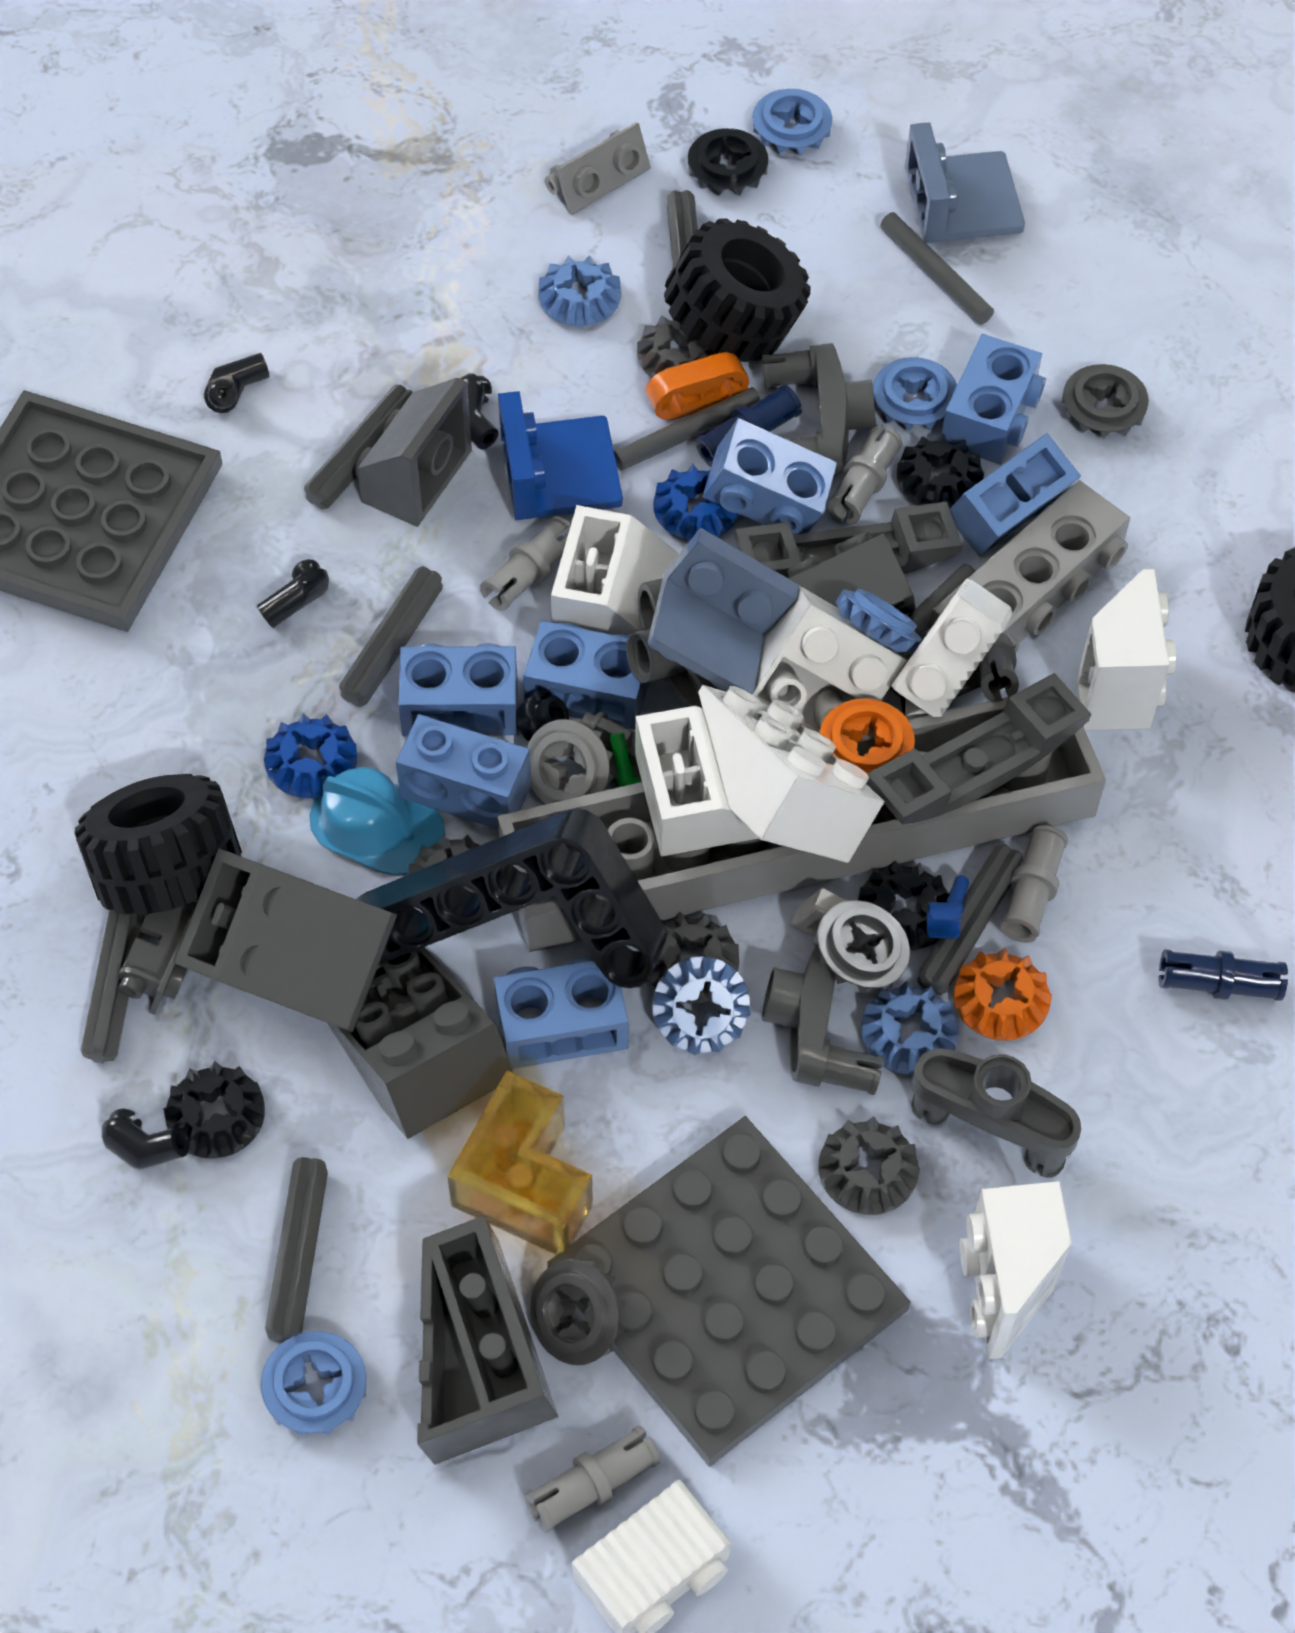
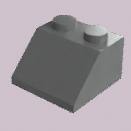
M454 378L415 391L400 410L395 409L389 415L383 434L372 448L367 447L362 452L356 465L355 474L359 481L362 503L416 527L420 525L472 451L467 381Z

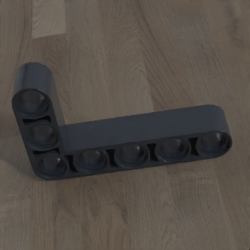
M577 808L563 811L367 891L356 899L397 915L378 965L552 896L557 898L602 974L611 983L619 987L636 988L648 982L666 943L667 933L661 919L605 825L593 813ZM565 844H570L578 848L580 852L572 851L571 849L567 848ZM513 865L525 869L527 873L521 872L520 870L516 869ZM463 886L470 888L475 893L466 890ZM596 895L603 896L610 902L602 901ZM627 946H632V947L638 949L640 952H638V951H633L632 949L628 948Z

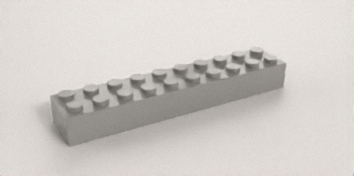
M1008 697L1002 698L1003 701H988L945 711L941 717L928 715L908 720L914 732V748L923 756L1004 712ZM1083 726L1058 748L1015 778L988 794L943 815L916 823L901 824L888 807L883 804L849 863L763 841L760 838L661 857L642 782L498 815V828L500 838L566 810L577 808L593 813L605 825L662 921L675 918L680 912L683 915L891 866L895 860L899 864L1033 831L1034 827L1040 825L1057 826L1094 817L1097 813L1106 778ZM873 728L869 729L868 735H864L863 739L857 742V751L860 756L868 754L869 749L875 747ZM565 844V846L571 849L572 851L580 852L578 848L570 844ZM513 865L516 869L520 870L521 872L527 873L525 869ZM596 895L602 901L610 902L605 897ZM555 896L517 910L529 952L582 940Z

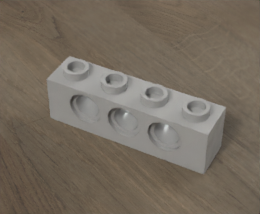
M1080 480L1072 485L968 578L1011 607L1012 617L1003 633L1012 641L1015 653L1022 640L1031 632L1034 635L1043 632L1053 620L1056 610L1066 600L1070 602L1078 600L1089 587L1092 577L1103 567L1107 570L1113 568L1127 550L1128 543L1124 540L1131 517ZM961 585L933 609L930 629Z

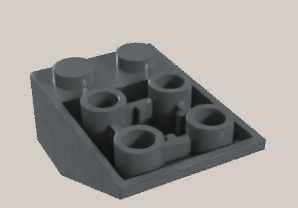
M218 848L174 963L218 982L353 1032L397 915Z
M425 947L378 965L353 1032L327 1023L381 1108L407 1139L515 1079L495 1022Z

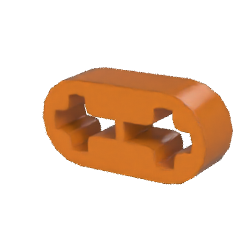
M725 352L665 369L651 378L647 383L645 392L656 416L660 419L672 420L699 412L746 390L749 385V378L739 358L734 353Z

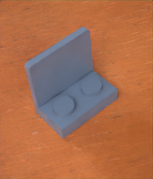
M931 122L910 124L905 171L923 240L926 243L1019 234L1024 231L1025 220L1007 157L1003 151L946 157L944 144L936 143Z
M700 528L664 572L647 643L669 661L679 663L707 679L721 690L728 691L730 686H735L753 694L765 635L797 600L799 585Z

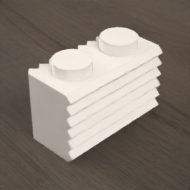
M966 578L892 683L893 689L932 717H941L965 682L970 678L973 671L976 670L980 661L989 652L1000 633L1005 629L1012 617L1011 607L973 580Z
M679 1479L669 1488L664 1489L659 1496L654 1497L647 1505L642 1506L637 1513L632 1514L627 1521L620 1523L606 1537L588 1548L584 1554L577 1556L572 1562L573 1579L615 1633H655L674 1615L675 1612L670 1606L673 1602L690 1589L696 1596L706 1593L726 1575L728 1568L724 1565V1562L730 1557L731 1542Z

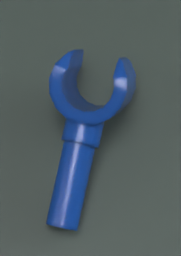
M959 875L955 878L946 902H928V938L959 939L960 921L963 912L962 901L969 885L967 877Z

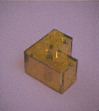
M506 1071L447 1176L452 1207L476 1218L484 1215L489 1224L556 1255L560 1252L565 1254L568 1246L574 1242L593 1206L592 1174L550 1156L565 1128L564 1096L510 1071Z

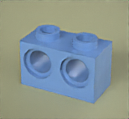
M982 333L945 411L942 435L945 434L948 442L958 444L966 441L969 452L980 454V458L1001 465L1009 445L1019 447L1023 439L1029 416L1023 415L1027 406L1036 408L1042 396L1046 377L1038 374L1043 353Z
M738 418L717 446L703 498L721 505L730 512L739 513L764 525L789 522L793 535L808 533L824 514L837 462Z
M1046 433L966 491L951 507L950 511L956 528L980 557L1056 501L1081 475L1049 434Z
M543 620L540 622L523 676L525 700L528 697H533L532 693L536 690H546L565 703L570 717L582 719L587 712L594 715L603 712L608 715V719L632 730H635L636 716H640L649 682L641 683L632 674L626 655L628 634L611 635L587 630L573 623L558 624ZM559 663L570 664L568 666H555ZM611 675H624L625 677H622V678H613V677H610V676H611Z
M430 643L418 647H401L398 706L402 736L409 735L418 714L480 734L517 735L518 676L516 646H499L497 644L484 643L477 646L443 647ZM486 684L496 685V686L491 687V688H482V687H480V686L486 685ZM426 685H438L434 688H423Z
M418 714L396 760L401 799L498 830V815L520 811L531 788L530 750L528 748Z
M592 956L579 957L571 960L566 965L538 969L532 966L519 967L511 970L506 975L494 977L495 1000L502 1041L512 1069L629 1048V1021L622 988L611 983L602 974ZM588 997L597 998L604 1002L596 1008H585L577 1004L580 1000ZM529 1007L537 1008L544 1012L540 1016L531 1019L517 1015L520 1010Z

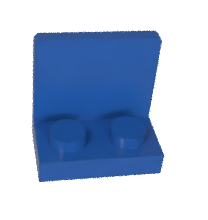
M520 391L498 394L500 436L515 521L572 514L575 512L576 505L601 510L619 508L623 505V495L607 417L594 416L536 424L533 412H523Z

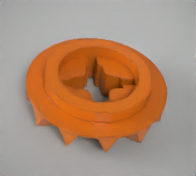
M854 699L838 705L825 717L819 732L836 745L833 753L839 759L854 764L866 774L914 749L915 744L912 726L903 713L894 706L875 699ZM873 728L875 747H871L868 754L860 756L857 751V742H860L864 735H868L869 729Z
M1005 947L995 954L985 955L980 951L974 960L966 966L962 965L953 991L956 1010L964 1023L984 1037L1001 1041L1020 1039L1037 1030L1047 1017L1052 998L1047 985L1046 972H1039L1032 965L1029 955L1019 958L1010 955ZM1015 981L1012 996L1016 1001L1006 997L1001 1003L997 1002L993 1009L990 1008L994 990L990 984L995 987H1001L1005 982Z

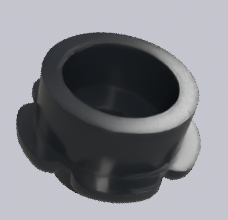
M534 691L532 693L533 697L526 698L525 702L521 703L517 709V725L527 741H530L535 732L543 725L558 719L569 720V712L565 703L560 698L553 696L549 691Z

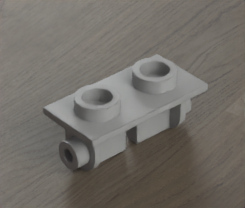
M635 122L621 131L616 130L612 132L608 139L563 165H555L550 169V175L545 177V184L553 195L558 193L564 195L569 214L576 213L651 169L639 123Z

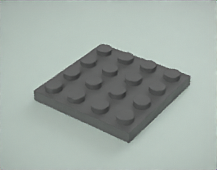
M23 390L0 427V591L128 632L222 467L221 452Z
M746 1115L547 1262V1266L550 1267L557 1262L568 1259L595 1261L596 1268L601 1273L615 1277L611 1286L616 1297L626 1302L619 1311V1323L625 1330L615 1338L612 1349L709 1467L909 1310L911 1302ZM589 1297L576 1301L572 1300L584 1315L585 1310L589 1307Z

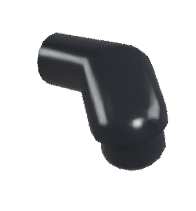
M262 353L214 368L204 391V400L208 408L217 413H228L237 405L245 386L270 378Z
M469 373L460 379L467 381L471 441L479 449L483 450L490 447L499 435L497 428L481 413L482 405L489 400L485 394H492V385L486 377Z
M305 559L298 562L292 570L293 580L257 605L258 610L272 628L325 594L329 585V576L327 571L321 568L317 561Z
M122 1108L115 1110L102 1125V1140L105 1147L134 1169H144L187 1156L189 1152L188 1137L181 1127L177 1126L148 1135L142 1130V1121L140 1119L132 1121L135 1112L130 1109Z

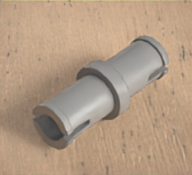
M883 425L874 426L870 430L868 438L858 455L852 456L844 466V479L834 496L827 503L828 512L838 522L842 523L849 509H851L852 511L847 518V524H855L860 519L862 511L872 494L878 493L883 488L887 480L886 470L895 454L902 447L901 436L891 427L887 426L885 433L879 441L878 438L883 431Z
M553 517L528 543H518L509 552V560L491 577L485 579L480 584V591L484 598L488 597L494 590L497 592L503 588L488 602L493 608L505 611L531 584H540L549 576L550 567L563 554L568 534L565 537L558 536L571 525L569 521L563 517Z
M1049 825L1036 826L1031 831L1030 842L1023 863L1015 868L1010 881L1013 894L1005 919L1002 921L1001 930L1006 936L1018 942H1033L1039 936L1040 925L1047 902L1055 898L1059 887V880L1056 874L1064 848L1067 846L1068 838L1063 831Z
M637 1426L632 1429V1432L592 1456L588 1452L580 1454L573 1459L574 1467L536 1490L524 1494L526 1504L534 1520L542 1519L538 1522L539 1527L547 1533L554 1526L593 1502L598 1506L605 1504L612 1499V1491L650 1467L659 1465L661 1461L652 1439L650 1437L644 1441L642 1439L646 1436V1431L641 1426Z

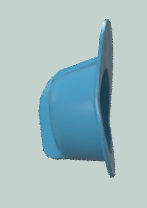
M353 768L335 777L328 776L323 784V796L314 800L309 814L311 831L319 844L368 868L393 876L407 875L409 864H412L418 857L421 845L430 847L438 843L442 835L445 836L443 819L436 809L401 799L399 786L395 785L385 774L371 768Z

